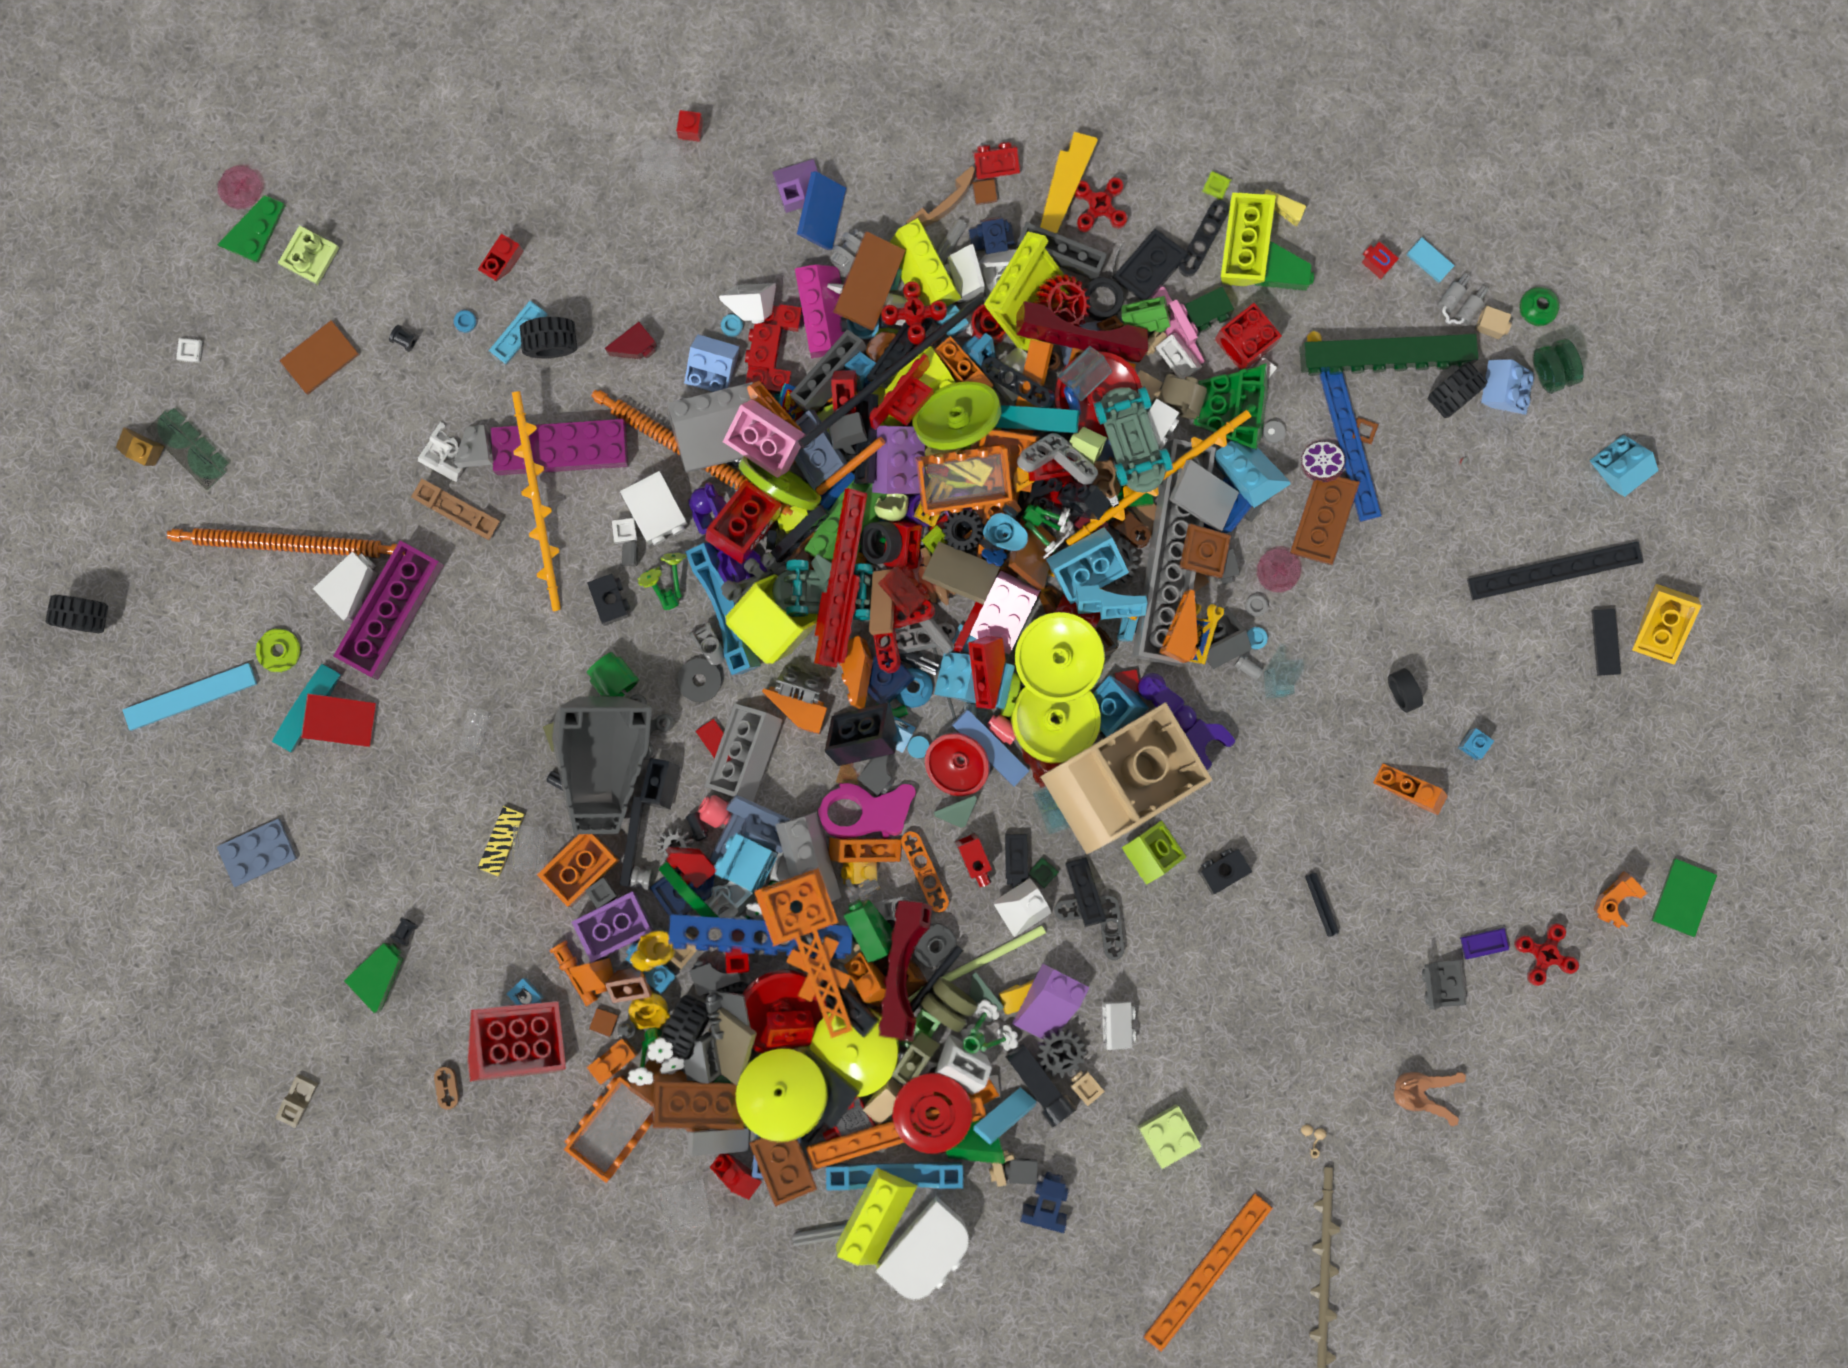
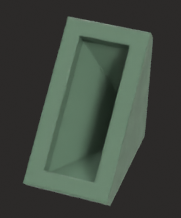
M976 796L935 811L934 815L936 818L960 828L965 827L976 803Z
M974 972L971 976L970 997L976 1003L986 999L991 1004L996 1005L997 1010L1001 1011L1004 1008L977 973Z

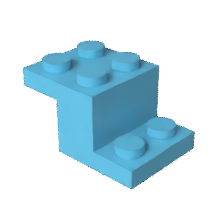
M951 652L943 655L934 695L976 704L970 655ZM1004 664L995 708L1005 709L1015 668L1014 665Z
M736 833L734 837L731 836L725 847L727 851L724 857L721 856L715 866L717 871L715 874L754 892L763 887L778 853Z

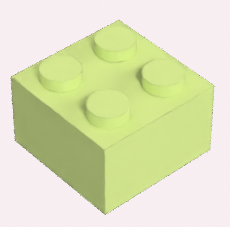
M1177 1104L1137 1126L1162 1169L1202 1147Z

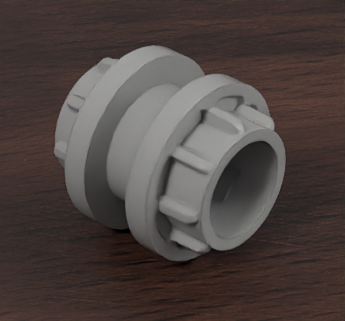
M856 229L851 230L850 233L845 232L841 238L845 243L842 247L835 245L832 248L831 262L846 275H848L864 235Z

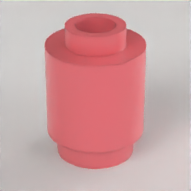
M1001 714L998 717L993 715L987 724L990 727L989 731L1004 744L1007 742L1011 745L1016 738L1012 722Z

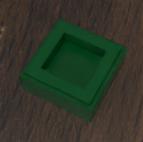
M1042 857L1028 875L1045 889L1059 871Z

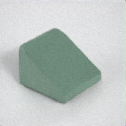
M816 555L811 564L824 585L830 576L832 563L822 556Z

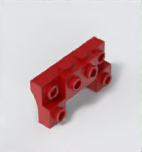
M782 304L780 306L773 305L772 314L764 322L755 323L754 329L750 328L748 341L751 342L750 350L747 349L745 354V362L748 363L745 384L760 381L769 393L781 394L784 383L789 384L792 376L791 371L776 369L782 330L799 332L800 316L802 315L801 307Z

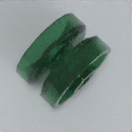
M1563 338L1553 342L1551 346L1544 345L1533 351V365L1540 383L1547 393L1553 394L1563 390L1565 386L1572 387L1583 381L1582 361L1576 347L1569 339Z

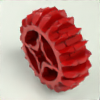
M1066 274L1061 276L1054 275L1052 278L1046 279L1045 284L1039 286L1041 291L1035 293L1039 299L1033 303L1045 305L1054 314H1058L1060 318L1080 327V325L1086 323L1084 318L1089 316L1086 309L1091 307L1087 304V300L1091 297L1085 296L1084 293L1087 289L1081 288L1082 282L1076 281V277H1068ZM1060 287L1065 289L1070 295H1066L1064 291H1061Z

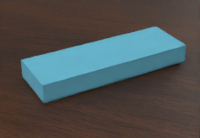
M529 301L489 351L507 365L521 348L519 326L531 319L547 317L548 314L532 301Z
M1019 1088L974 1126V1131L989 1144H992L1033 1109L1037 1101L1022 1088Z

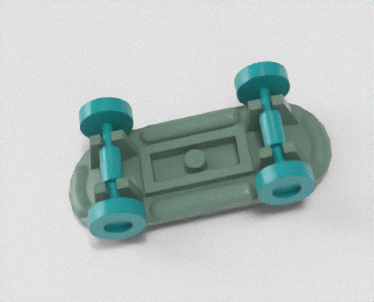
M1145 386L1138 388L1137 393L1130 388H1114L1103 396L1101 402L1093 403L1099 424H1104L1117 462L1114 467L1118 481L1121 486L1127 485L1136 492H1150L1162 483L1165 471L1172 470L1173 466L1167 449L1160 450L1146 409L1152 407Z
M787 561V571L780 574L773 584L772 594L775 603L791 617L818 614L822 592H827L829 578L823 585L815 570H809L808 561ZM855 564L853 575L860 577V586L856 596V609L853 614V620H870L872 578L868 575L873 574V566L870 564Z

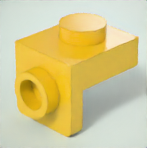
M843 862L841 870L843 884H877V862Z

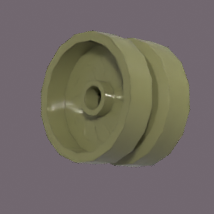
M939 977L932 986L937 995L927 993L920 1003L939 1022L959 1033L967 1024L963 1015L973 1016L979 1006L955 984Z

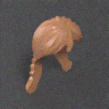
M1418 1072L1404 1073L1395 1082L1393 1093L1395 1101L1404 1109L1414 1112L1425 1110L1439 1117H1444L1451 1126L1458 1125L1459 1119L1457 1116L1453 1115L1447 1108L1428 1100L1424 1092L1430 1087L1441 1088L1456 1083H1463L1466 1081V1075L1459 1072L1451 1077H1432Z

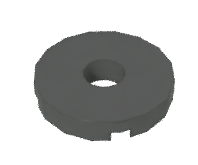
M701 658L685 663L678 672L677 678L678 688L683 696L699 703L709 701L715 697L722 681L718 668L710 664L707 659ZM698 674L704 675L706 679L705 684L700 687L695 686L693 683L694 677Z
M931 923L930 929L921 937L913 953L916 959L924 966L939 967L955 948L956 937L944 924ZM939 941V947L935 950H930L931 943Z

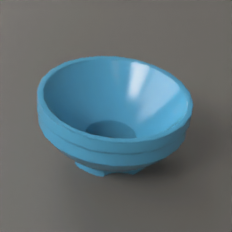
M908 668L915 677L914 680L920 684V689L916 693H910L905 688L896 699L906 707H920L931 698L933 683L925 671L918 668Z

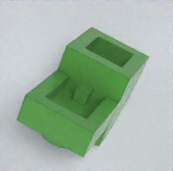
M924 1008L916 1016L914 1040L921 1032L931 1038L940 1024ZM901 1040L900 1044L906 1047L907 1049H909V1047L913 1043L911 1041Z

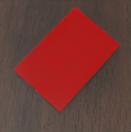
M307 694L301 738L370 747L376 703Z

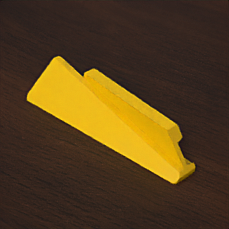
M1074 132L1068 152L1060 150L1041 220V228L1053 233L1058 232L1095 148L1097 138Z

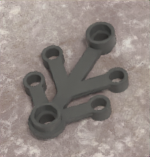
M768 552L760 559V562L766 568L770 567V571L764 573L759 568V563L754 558H751L744 564V568L755 576L737 583L731 580L726 581L721 586L722 594L728 601L733 600L737 604L756 582L774 574L779 576L787 571V563H776V558Z

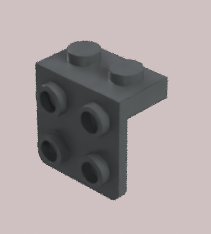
M1462 960L1436 961L1425 964V969H1422V978L1427 984L1425 1002L1426 1005H1429L1430 1010L1445 1006L1467 1005Z

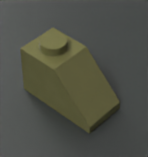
M921 1032L905 1053L892 1076L904 1085L909 1080L918 1077L940 1044Z

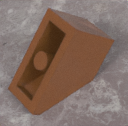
M636 968L617 970L605 983L613 1003L652 996L645 975Z

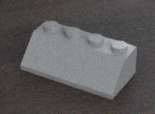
M734 703L704 787L732 797L738 795L753 802L782 719L766 712ZM728 755L731 758H733L732 760L726 763Z
M813 812L775 824L790 878L819 868L831 903L841 898L818 813ZM797 900L799 911H801L803 907L802 902Z

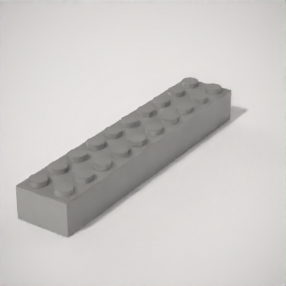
M1178 439L1169 441L1166 444V449L1171 462L1173 463L1192 449L1191 442ZM1210 446L1192 459V461L1212 474L1216 447ZM1182 468L1163 480L1159 487L1142 596H1146L1147 599L1146 616H1139L1132 653V658L1173 666L1181 664V662L1159 653L1184 592L1194 588L1196 572L1179 568L1188 525L1194 524L1201 527L1204 525L1203 521L1169 500Z

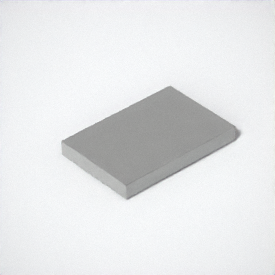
M1186 460L1169 500L1216 531H1222L1239 492L1194 461Z

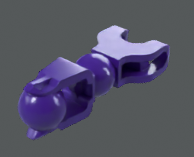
M707 482L705 487H699L694 490L691 498L688 499V504L693 512L692 517L700 534H706V529L713 522L709 513L713 512L716 518L727 504L724 498L718 495L713 484ZM715 547L720 551L717 553L720 560L718 572L724 583L728 580L733 582V574L736 583L754 577L753 573H749L744 568V564L751 558H754L759 563V568L764 573L767 572L766 567L760 562L761 557L755 551H752L743 564H740Z
M1148 673L1140 679L1138 688L1141 696L1146 700L1152 701L1156 708L1164 703L1168 705L1207 771L1212 766V762L1205 753V747L1208 742L1215 739L1226 747H1232L1235 744L1234 737L1224 726L1220 724H1206L1201 719H1197L1194 709L1189 705H1184V700L1166 687L1162 676L1156 673Z

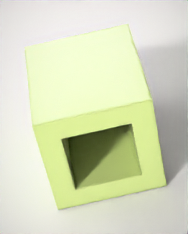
M1083 427L1078 434H1073L1069 444L1094 465L1102 453L1107 438Z

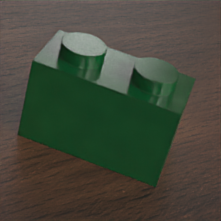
M1223 286L1184 305L1188 313L1187 319L1196 326L1197 331L1199 330L1200 333L1209 330L1212 327L1211 324L1217 321L1219 324L1226 322L1231 318L1230 315L1234 311V307Z

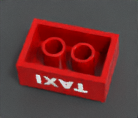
M745 480L706 529L705 540L740 564H743L780 516L782 504Z

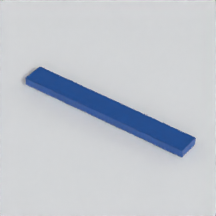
M1322 372L1319 376L1339 449L1344 455V467L1347 478L1360 482L1354 500L1359 522L1379 518L1382 515L1343 373L1331 375L1330 372Z

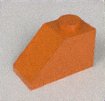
M610 958L569 968L570 973L586 992L595 990L596 994L608 991L605 983L614 974Z

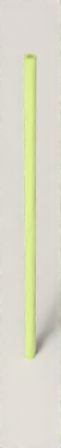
M1041 925L945 974L942 978L951 982L1040 937L1046 932ZM921 987L917 992H915L912 996L908 998L909 1003L915 998V996L923 987ZM810 1045L798 1052L804 1054L810 1048Z

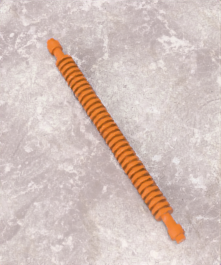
M595 389L591 397L594 398V401L609 407L613 416L623 419L625 423L630 424V426L641 433L644 432L646 436L649 435L651 439L653 438V440L658 441V443L663 444L664 447L680 456L673 431H670L669 428H666L654 419L651 420L649 416L641 411H637L636 408H632L631 405H628L621 399L614 401L602 390L598 391ZM726 463L702 469H706V472L715 476V478H720V481H725V484L732 488L734 487L735 490H738L745 480L754 485L744 474L734 468L732 469L730 465L727 466ZM777 500L782 504L781 513L785 516L788 513L791 516L793 510L790 508L792 506Z
M173 528L167 531V539H171L172 542L189 540L192 541L193 545L267 549L269 551L324 553L348 556L351 552H354L357 555L362 553L365 557L369 556L370 558H379L380 554L392 555L397 544H392L391 546L381 545L379 540L335 539L334 537L267 534L264 532L250 533L249 531L194 528L193 532H186L183 529Z

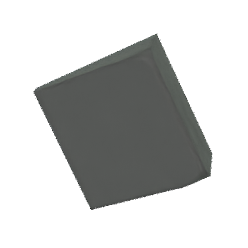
M628 542L623 544L622 566H637V543Z

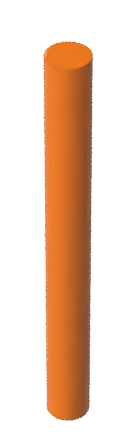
M882 437L876 439L818 486L816 492L819 495L824 494L885 445L884 439Z

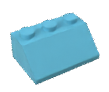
M1231 441L1227 446L1215 451L1214 458L1220 472L1254 508L1291 484L1258 447L1255 450L1238 442Z
M1105 527L1046 559L1070 604L1076 602L1077 587L1099 585L1100 589L1129 573L1112 536Z

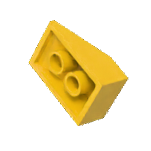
M1655 584L1632 651L1675 665L1702 606L1699 599Z

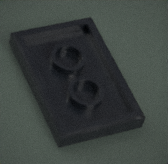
M1154 228L1115 273L1113 279L1141 301L1151 299L1189 256L1188 252Z
M808 1049L804 1052V1055L809 1057L821 1070L827 1086V1103L821 1120L833 1129L860 1092Z

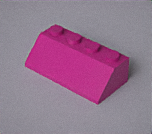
M825 265L795 268L811 359L823 357L844 333L841 332L839 325L840 317L842 316L833 312L840 294L827 288L828 283L841 284L839 269L835 266Z

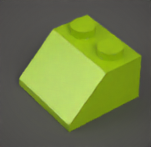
M1162 820L1122 847L1127 858L1131 861L1146 885L1167 873L1186 858V855Z

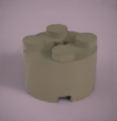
M1167 374L1158 400L1178 411V417L1196 419L1201 413L1207 388L1198 385V380L1195 378L1185 377L1184 380L1175 375Z

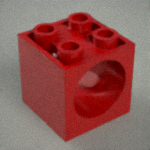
M1252 303L1219 330L1215 341L1238 369L1243 370L1248 369L1273 349L1282 335L1258 306Z

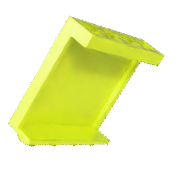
M1027 232L984 303L985 307L1019 349L1026 351L1029 349L1031 339L1016 335V314L1024 301L1033 303L1039 299L1035 293L1041 291L1039 286L1045 284L1046 279L1052 278L1054 275H1064L1045 249L1048 239L1044 235ZM1060 287L1061 291H1064L1066 295H1070L1065 289Z

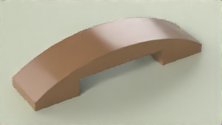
M971 166L955 180L957 190L929 214L922 208L907 220L906 224L918 218L922 225L926 227L949 214L968 192L973 181L975 169Z
M422 478L411 496L417 502L487 540L491 539L500 523L499 520L481 510L479 511Z

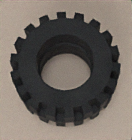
M540 317L528 320L519 326L522 354L525 356L539 359L567 356L577 350L575 322L571 319L564 317Z
M1471 362L1465 363L1436 387L1427 399L1444 419L1449 418L1483 390L1488 381Z
M55 594L50 596L45 622L55 627L99 634L104 632L109 606L95 600Z
M685 994L679 1000L661 1036L666 1042L672 1043V1051L684 1057L692 1052L695 1047L694 1041L700 1038L709 1019L707 1004L688 994Z

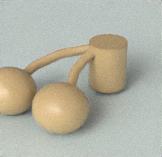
M1305 1124L1302 1126L1301 1132L1305 1137L1310 1136L1313 1133V1128ZM1321 1128L1316 1129L1314 1132V1136L1317 1139L1310 1153L1313 1159H1317L1320 1155L1319 1150L1315 1149L1318 1140L1325 1139L1327 1135L1326 1131Z

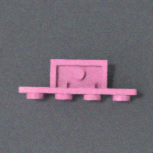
M1161 287L1151 299L1161 296L1166 298L1171 315V327H1168L1164 332L1167 337L1177 333L1198 362L1203 364L1204 359L1195 344L1198 338L1196 326L1187 319L1188 313L1185 306L1179 304L1177 299L1172 301L1165 287Z

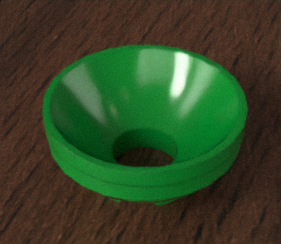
M1535 287L1528 290L1522 296L1519 308L1521 316L1529 324L1545 326L1556 318L1560 305L1558 297L1550 289ZM1537 299H1546L1548 301V308L1540 309L1537 306Z

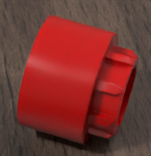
M983 304L972 315L971 334L973 337L976 336L980 339L986 333L993 338V344L997 345L1004 340L1007 333ZM987 321H992L995 324V327L991 329L985 327L984 323Z

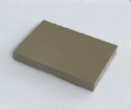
M938 542L922 579L984 605L1000 566L989 564L983 559Z
M723 1007L717 1012L720 1013V1016L716 1017V1019L722 1020L719 1026L720 1031L724 1032L723 1038L716 1040L721 1074L737 1086L740 1076L747 1067L756 1032Z

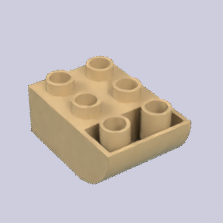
M1166 703L1151 710L1041 776L1086 854L1131 831L1212 781V778Z

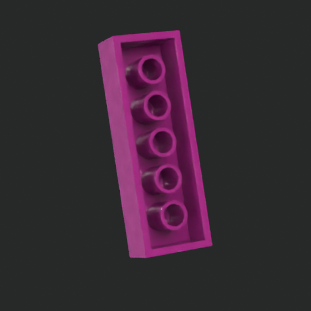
M623 419L535 425L537 430L529 435L533 461L538 465L544 466V471L541 473L629 467L627 429ZM518 426L491 428L493 472L497 476L527 474L524 458L514 455L513 452L521 445Z
M400 540L333 657L378 680L444 565Z

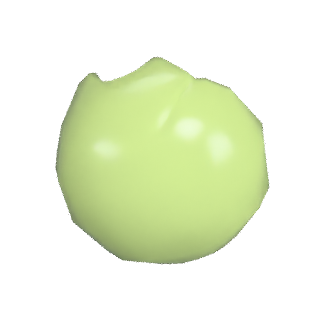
M887 494L884 501H881L880 498L877 499L875 513L885 521L901 520L908 512L909 498L905 494Z

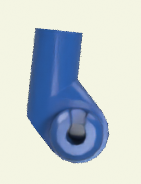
M1072 382L1066 385L1064 394L1069 410H1078L1080 415L1081 409L1078 396L1080 388L1077 383Z

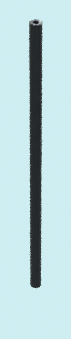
M980 296L975 298L798 441L799 445L805 448L984 303V300Z
M958 945L955 946L911 1001L910 1006L913 1013L920 1006V1002L926 994L932 991V986L937 979L944 976L964 951ZM820 1119L816 1126L802 1137V1140L809 1144L824 1126L825 1122Z

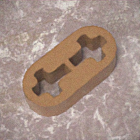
M444 1066L435 1072L434 1082L439 1106L445 1110H450L459 1103V1091L455 1071L449 1066ZM443 1070H445L446 1074L451 1075V1078L447 1079V1087H445L444 1080L439 1078L443 1074ZM446 1089H448L450 1096H454L451 1105L443 1102V1098L447 1095Z

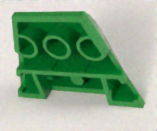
M1267 364L1199 381L1198 385L1206 387L1207 393L1199 417L1197 416L1194 419L1193 424L1215 433L1226 425V422H1230L1247 410L1251 418L1235 428L1234 432L1228 433L1226 438L1257 450L1263 433L1267 400Z

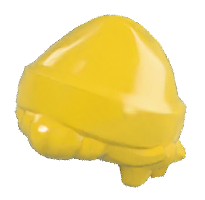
M652 992L651 997L632 1000L629 1006L630 1020L637 1029L659 1028L670 1017L666 1000L655 992Z

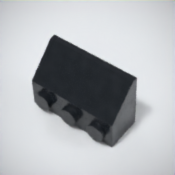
M884 703L831 716L825 753L837 766L895 754L898 732L891 705Z

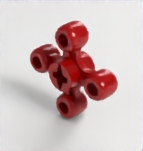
M1111 178L1107 183L1106 190L1094 193L1086 181L1081 180L1074 196L1079 200L1087 201L1089 204L1088 212L1081 214L1077 219V228L1081 232H1089L1094 226L1095 219L1102 216L1107 217L1115 229H1121L1126 225L1127 214L1122 210L1114 209L1111 204L1112 198L1119 196L1124 189V183L1120 178ZM1082 188V189H1084L1085 191H1084V192H1080L1078 189ZM1105 201V202H1104V206L1101 205L1100 207H1097V209H1096L1097 203L1099 204V203ZM1115 218H1121L1122 221H1117ZM1082 221H1087L1089 224L1084 225Z
M910 281L905 284L903 290L904 297L907 299L903 308H896L894 305H886L882 309L881 317L887 325H893L898 320H905L910 326L908 329L909 341L913 344H919L925 339V330L921 326L924 319L932 317L936 321L943 320L947 316V306L943 301L939 300L934 301L929 306H924L922 301L919 300L921 296L920 285L915 281Z
M1554 923L1549 925L1546 931L1547 940L1543 944H1536L1527 935H1521L1515 939L1514 945L1516 950L1521 953H1531L1535 956L1536 965L1527 973V980L1530 984L1535 986L1543 985L1547 979L1546 970L1551 965L1559 966L1561 971L1567 974H1574L1579 969V962L1576 958L1562 956L1557 949L1559 941L1563 940L1567 933L1562 924ZM1556 928L1559 931L1557 936L1554 933ZM1524 940L1526 941V947H1525V948H1523V946H1522V942H1523ZM1541 951H1548V954L1553 958H1546ZM1570 961L1571 967L1568 969L1567 963ZM1538 973L1539 979L1536 981L1535 975Z

